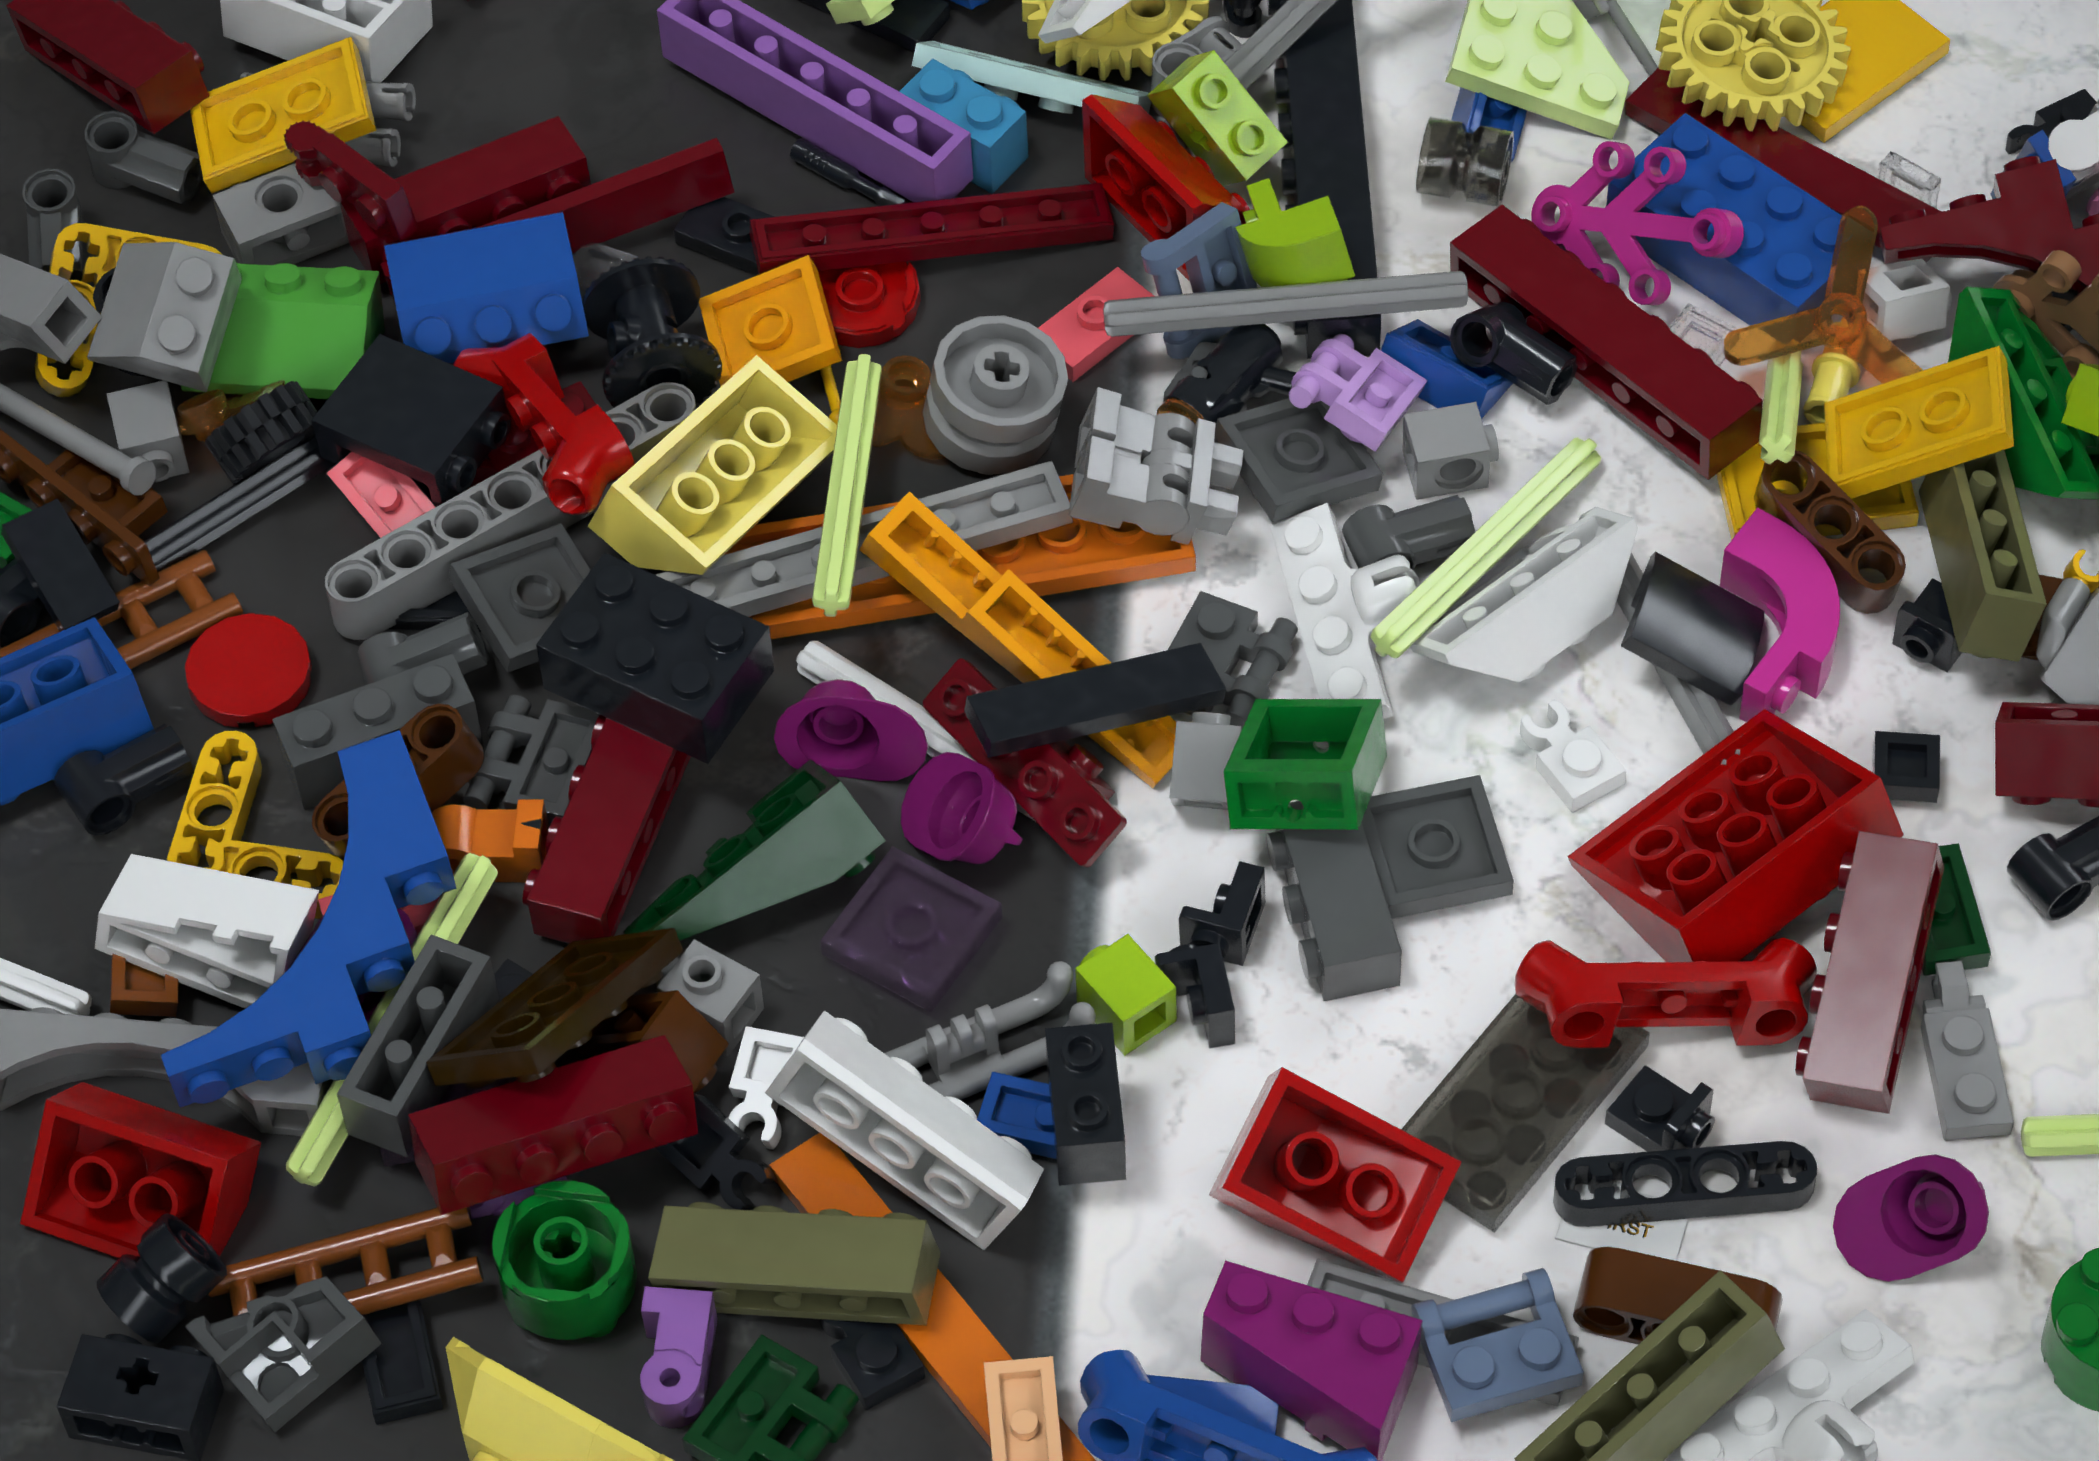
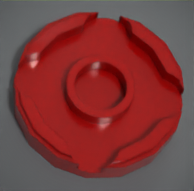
M909 261V264L897 262L818 271L838 345L853 348L881 345L901 335L915 320L921 302L920 288L916 269Z
M248 613L223 619L200 635L191 646L185 663V673L191 699L204 716L223 726L239 728L238 722H254L255 727L272 724V719L294 711L308 694L311 684L310 674L312 665L307 642L293 625L271 615Z

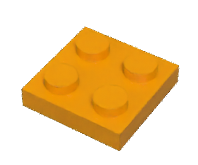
M809 255L700 298L699 306L708 340L718 350L722 362L721 378L719 379L720 387L756 355L787 382L842 361L818 270Z

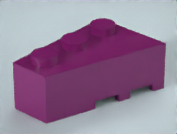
M1225 1260L1203 1313L1200 1361L1233 1383L1250 1385L1305 1421V1430L1321 1441L1328 1436L1347 1450L1365 1447L1378 1461H1382L1418 1366L1423 1320Z

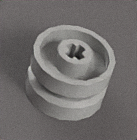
M1005 315L978 316L956 325L940 341L923 408L926 433L939 453L961 468L985 475L1007 474L1035 464L1050 448L1058 421L1060 407L1068 382L1064 355L1052 338L1029 322Z

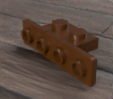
M0 429V479L8 484L14 480L24 487L26 494L37 508L58 498L85 545L94 542L99 546L109 563L123 576H128L132 572L148 586H151L160 579L146 543L138 537L168 512L160 494L150 488L142 495H133L122 488L118 478L69 450L64 451L50 464L46 465Z

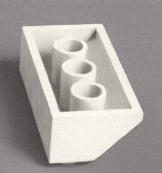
M823 1011L768 1087L765 1094L982 1250H985L1023 1209L1044 1168L1032 1160L1030 1152L1020 1142L1007 1136H998L977 1121L975 1112L967 1104L954 1097H944L923 1082L919 1071L910 1063L897 1057H888L867 1042V1036L856 1024L844 1018H834L826 1011Z

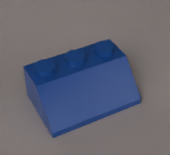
M563 212L384 245L403 344L444 362L452 363L455 362L461 351L467 348L503 347L528 333H531L542 345L589 336Z
M95 617L0 658V806L14 801L25 791L50 780H55L58 769L74 755L91 750H96L106 755L154 729L133 672Z

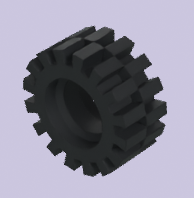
M290 381L284 386L282 384L276 387L270 394L265 393L253 404H248L240 409L241 412L237 415L229 417L223 422L224 425L217 427L211 433L212 435L206 438L205 444L230 481L236 484L315 434L311 420L318 411L297 381Z

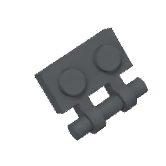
M1200 591L1168 650L1197 643L1202 644L1226 687L1222 703L1228 706L1225 715L1231 716L1230 725L1243 728L1255 699H1269L1271 693L1268 686L1276 671H1282L1288 664L1294 651L1291 643L1298 632V628L1291 620L1281 617L1275 620L1269 632H1264L1260 635L1254 632L1258 626V611ZM1239 659L1252 663L1246 675H1240L1237 678L1231 676ZM1214 706L1184 713L1192 715L1193 712H1211Z
M510 695L503 710L496 712L487 728V735L490 739L484 751V760L479 771L468 781L470 785L463 798V802L466 806L476 810L487 809L492 796L499 794L501 791L506 792L503 799L504 809H517V803L520 799H544L548 824L550 826L556 816H564L570 802L568 793L573 772L579 764L586 766L592 752L591 737L593 728L600 714L586 708L547 699L539 719L528 717L532 705L526 698L519 695ZM522 745L527 746L519 765L508 762L513 749H517Z

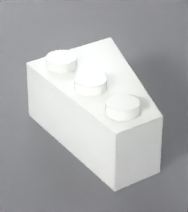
M220 0L224 37L285 60L294 59L345 38L352 37L359 50L365 81L381 83L433 27L431 0Z
M131 854L98 913L95 949L112 955V953L126 958V961L164 977L167 974L177 978L179 983L242 1008H247L291 967L292 962L313 930L319 890Z

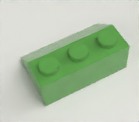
M236 263L242 280L207 392L262 396L265 393L270 394L276 387L282 384L284 386L290 381H297L308 398L328 399L379 334L384 335L385 325L379 271L357 270L347 266L315 268L297 267L289 263L275 265ZM181 385L182 391L204 392Z

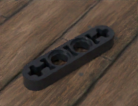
M1788 1141L1579 1157L1569 1160L1558 1170L1555 1176L1553 1204L1556 1212L1566 1222L1575 1226L1586 1227L1788 1211L1800 1208L1810 1200L1815 1188L1817 1163L1813 1154L1806 1147ZM1788 1168L1790 1176L1796 1178L1795 1183H1783L1781 1175L1775 1174L1776 1169ZM1750 1169H1755L1754 1181H1758L1757 1188L1748 1187ZM1710 1170H1723L1735 1178L1737 1185L1732 1190L1724 1193L1713 1192L1701 1183L1700 1177ZM1656 1175L1668 1183L1670 1190L1662 1197L1647 1198L1640 1195L1634 1189L1633 1182L1641 1176ZM1613 1180H1621L1620 1199L1614 1198L1615 1186H1612ZM1587 1184L1590 1193L1594 1194L1593 1199L1582 1200L1580 1193L1575 1190V1185Z

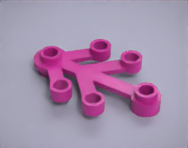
M1606 141L1596 148L1593 154V166L1571 187L1552 185L1545 188L1537 196L1532 207L1531 220L1545 237L1556 245H1564L1566 250L1577 255L1584 266L1594 274L1601 271L1603 280L1606 283H1613L1619 287L1620 277L1617 269L1611 264L1603 263L1585 230L1602 232L1631 277L1629 281L1631 298L1641 305L1657 306L1664 303L1669 297L1671 282L1665 272L1656 269L1635 236L1690 242L1694 250L1702 256L1727 258L1736 253L1742 244L1744 237L1743 224L1734 212L1718 208H1706L1697 213L1694 218L1638 212L1667 184L1671 185L1679 182L1685 174L1686 160L1682 152L1675 148L1662 146L1655 147L1648 152L1644 160V171L1605 208L1588 206L1613 179H1622L1628 176L1635 164L1634 152L1630 146L1625 143ZM1616 150L1618 164L1612 170L1609 165V159L1613 151ZM1667 156L1670 161V167L1663 176L1660 165L1663 158ZM1558 206L1560 209V218L1558 222L1555 224L1554 216L1556 208ZM1710 223H1712L1714 227V236L1711 239V241L1708 242L1707 230ZM1652 277L1655 287L1652 295L1648 297L1645 291V284Z

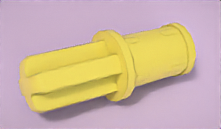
M1844 316L1840 322L1832 324L1823 353L1818 355L1813 361L1811 371L1814 381L1803 407L1805 418L1813 424L1825 423L1824 403L1847 396L1849 389L1854 387L1859 381L1861 371L1858 361L1866 339L1867 330L1865 325L1856 323L1854 317Z

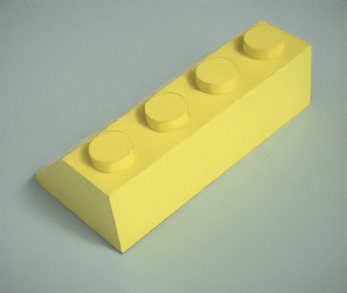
M756 355L611 485L588 527L630 564L638 568L703 575L833 453L837 424Z

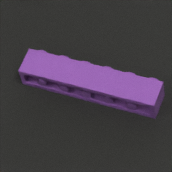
M666 0L657 9L662 55L664 58L824 151L850 164L912 202L955 198L973 180L971 133L740 0Z

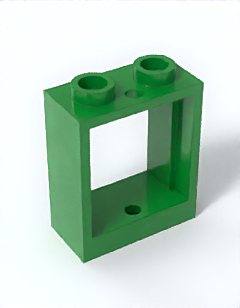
M1255 699L1223 771L1230 829L1358 830L1387 758L1381 699ZM1315 742H1327L1329 747L1325 749L1320 748ZM1298 800L1303 804L1304 808L1294 809L1290 805V801Z

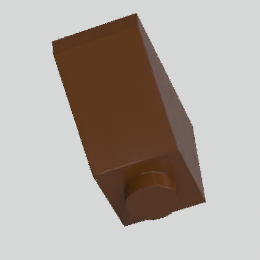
M678 990L630 996L627 999L628 1007L624 1011L602 1020L591 1030L592 1038L583 1045L573 1049L579 1056L587 1059L665 1035L693 1084V1091L696 1093L704 1088L714 1077L717 1071L715 1062L729 1043Z

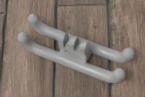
M1054 962L1047 970L1045 982L1029 994L993 1009L988 1004L974 1009L975 1016L966 1019L964 1014L950 1019L949 1027L942 1029L937 1024L927 1028L926 1036L884 1054L888 1057L903 1059L915 1068L929 1063L938 1079L937 1082L929 1086L944 1097L950 1096L959 1100L986 1090L992 1072L1018 1077L1047 1065L1046 1037L1001 1055L998 1034L1035 1020L1059 1005L1071 989L1073 981L1072 968L1066 962ZM1086 1002L1074 1004L1069 1013V1020L1063 1027L1095 1024L1096 1014L1094 1008Z

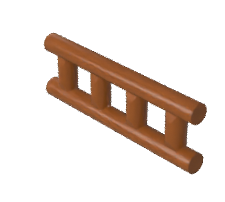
M202 550L159 571L160 579L151 586H148L141 580L116 592L115 595L120 601L118 610L97 620L101 627L121 617L123 618L135 640L117 648L130 669L200 636L206 629L225 618L244 614L233 592L214 601L200 580L216 571L213 561L206 550ZM178 590L192 612L158 628L144 606ZM52 623L1 648L0 658L60 631L55 623Z
M466 1207L444 1215L440 1214L438 1208H433L227 1265V1276L209 1293V1296L211 1298L230 1293L234 1317L248 1312L246 1302L258 1298L256 1285L295 1274L298 1286L322 1278L321 1267L361 1257L366 1287L342 1294L361 1315L481 1283L484 1282V1277L478 1256L460 1261L457 1259L452 1231L473 1225L470 1208ZM426 1238L432 1268L392 1279L387 1249Z

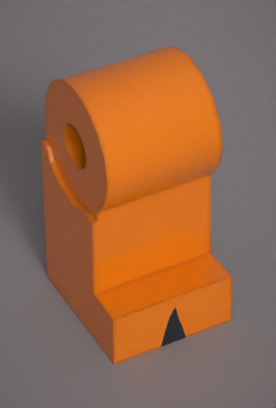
M520 799L517 803V809L476 810L466 805L453 804L444 805L432 812L447 851L453 874L462 858L469 853L478 856L483 855L491 860V864L498 870V875L494 882L525 883L530 871L533 868L540 869L547 854L546 838L549 830L544 799Z

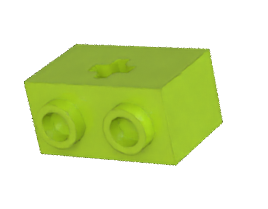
M1215 50L1188 57L1147 95L1193 154L1202 158L1209 165L1215 179L1223 186L1247 181L1288 143Z

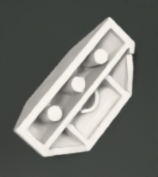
M1594 507L1579 517V521L1575 524L1557 528L1520 549L1484 575L1411 645L1412 651L1452 666L1518 683L1538 675L1543 671L1549 660L1567 647L1586 640L1592 634L1593 628L1613 615L1638 531L1635 519Z

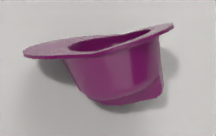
M841 679L823 681L810 688L799 702L788 707L780 716L774 733L778 753L790 766L799 769L811 759L834 777L872 781H898L913 775L924 764L928 750L925 732L912 715L896 705L876 700L865 687L853 681Z
M945 752L933 757L921 767L908 786L901 810V826L904 837L914 847L941 861L957 860L969 864H985L999 853L1005 843L1020 845L1023 840L1013 830L1017 814L1016 798L1006 786L994 777V774L988 767L958 753Z
M1937 1154L1909 1159L1868 1175L1850 1186L1836 1205L1833 1230L1837 1248L1850 1266L1866 1277L1883 1281H1894L1910 1278L1953 1262L1976 1249L1987 1230L1989 1208L1984 1187L1981 1182H1978L1973 1172L1955 1159Z

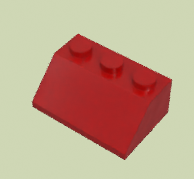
M1093 94L1082 100L1085 178L1091 184L1102 183L1107 200L1149 242L1170 238L1221 202L1238 209L1241 224H1246L1242 213L1250 210L1246 201L1235 192L1230 193L1215 179L1209 165L1198 156L1193 157L1181 146L1174 132L1165 122H1157L1143 107L1137 104ZM1184 263L1183 265L1178 267L1177 270L1187 280H1189L1186 265Z
M85 1082L78 1083L46 1099L20 1224L120 1258L125 1254L139 1256L137 1245L141 1242V1236L162 1214L169 1213L191 1226L221 1256L248 1205L261 1142Z

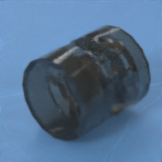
M1431 116L1425 129L1416 178L1417 193L1450 198L1456 191H1462L1468 202L1499 207L1504 197L1510 171L1514 131L1480 125L1472 133L1467 131L1464 122Z

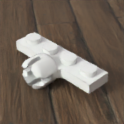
M1328 503L1271 524L1270 529L1319 699H1381L1383 719L1393 716L1375 655L1376 644L1370 636L1372 630L1420 585L1418 576L1410 568V562L1405 556L1393 555L1359 569L1350 568L1335 515Z
M1864 1309L1708 1419L1664 1461H1876L1878 1458V1448L1874 1440L1875 1431L1852 1413L1850 1409L1914 1364L1912 1346L1871 1312Z

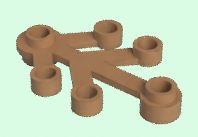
M2056 250L2049 254L2036 273L2028 270H2015L2010 275L2002 276L1993 288L2011 290L2020 302L2018 310L2035 322L2051 344L2064 355L2062 359L2073 379L2077 374L2080 363L2099 365V273L2093 279L2092 284L2070 301L2052 297V291L2057 293L2067 292L2082 272L2080 264L2072 255ZM2061 323L2070 325L2092 346L2078 341Z

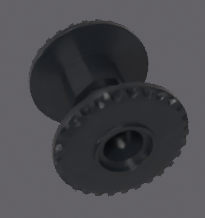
M647 256L644 259L634 258L630 262L623 261L621 265L612 266L608 272L599 274L600 277L593 280L591 286L586 289L582 303L587 327L597 336L607 340L608 351L611 358H613L607 365L602 378V387L609 403L615 408L650 387L666 382H675L686 386L693 393L696 403H701L704 397L710 396L712 389L717 387L718 380L721 378L722 362L718 350L712 343L700 336L679 333L677 331V328L691 317L700 301V287L693 272L685 267L683 263H677L674 259L666 260L664 257L652 259L651 256Z

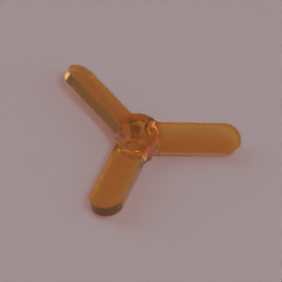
M1856 206L1847 210L1842 215L1825 298L1821 305L1817 308L1731 331L1726 335L1723 344V354L1730 363L1746 366L1825 345L1833 349L1842 348L1881 384L1923 371L1867 321V312L1863 305V299L1878 230V222L1874 213L1867 207ZM1839 314L1843 316L1848 322V327L1843 328L1835 325L1831 320V315Z

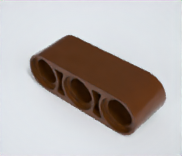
M1795 450L1794 457L1787 464L1778 459L1771 465L1764 463L1754 495L1756 509L1758 507L1787 523L1815 546L1829 566L1837 585L1838 594L1847 605L1856 611L1866 614L1878 613L1888 608L1895 598L1906 568L1905 558L1899 547L1803 452ZM1779 480L1789 481L1796 485L1800 492L1792 495L1783 494L1775 489L1772 483ZM1820 524L1833 525L1840 530L1843 537L1839 539L1826 538L1817 531L1815 526ZM1863 568L1876 569L1884 575L1887 581L1878 584L1868 582L1861 576L1859 570Z
M435 704L427 706L399 729L431 813L441 807L472 779L482 766L484 760L482 745L457 709L450 705ZM345 780L320 801L312 816V827L317 836L332 855L338 856L343 861L348 843V792Z
M1595 1248L1589 1252L1586 1259L1573 1312L1574 1321L1590 1333L1639 1345L1719 1270L1621 1248ZM1722 1271L1767 1313L1776 1330L1783 1301L1782 1294L1767 1282Z

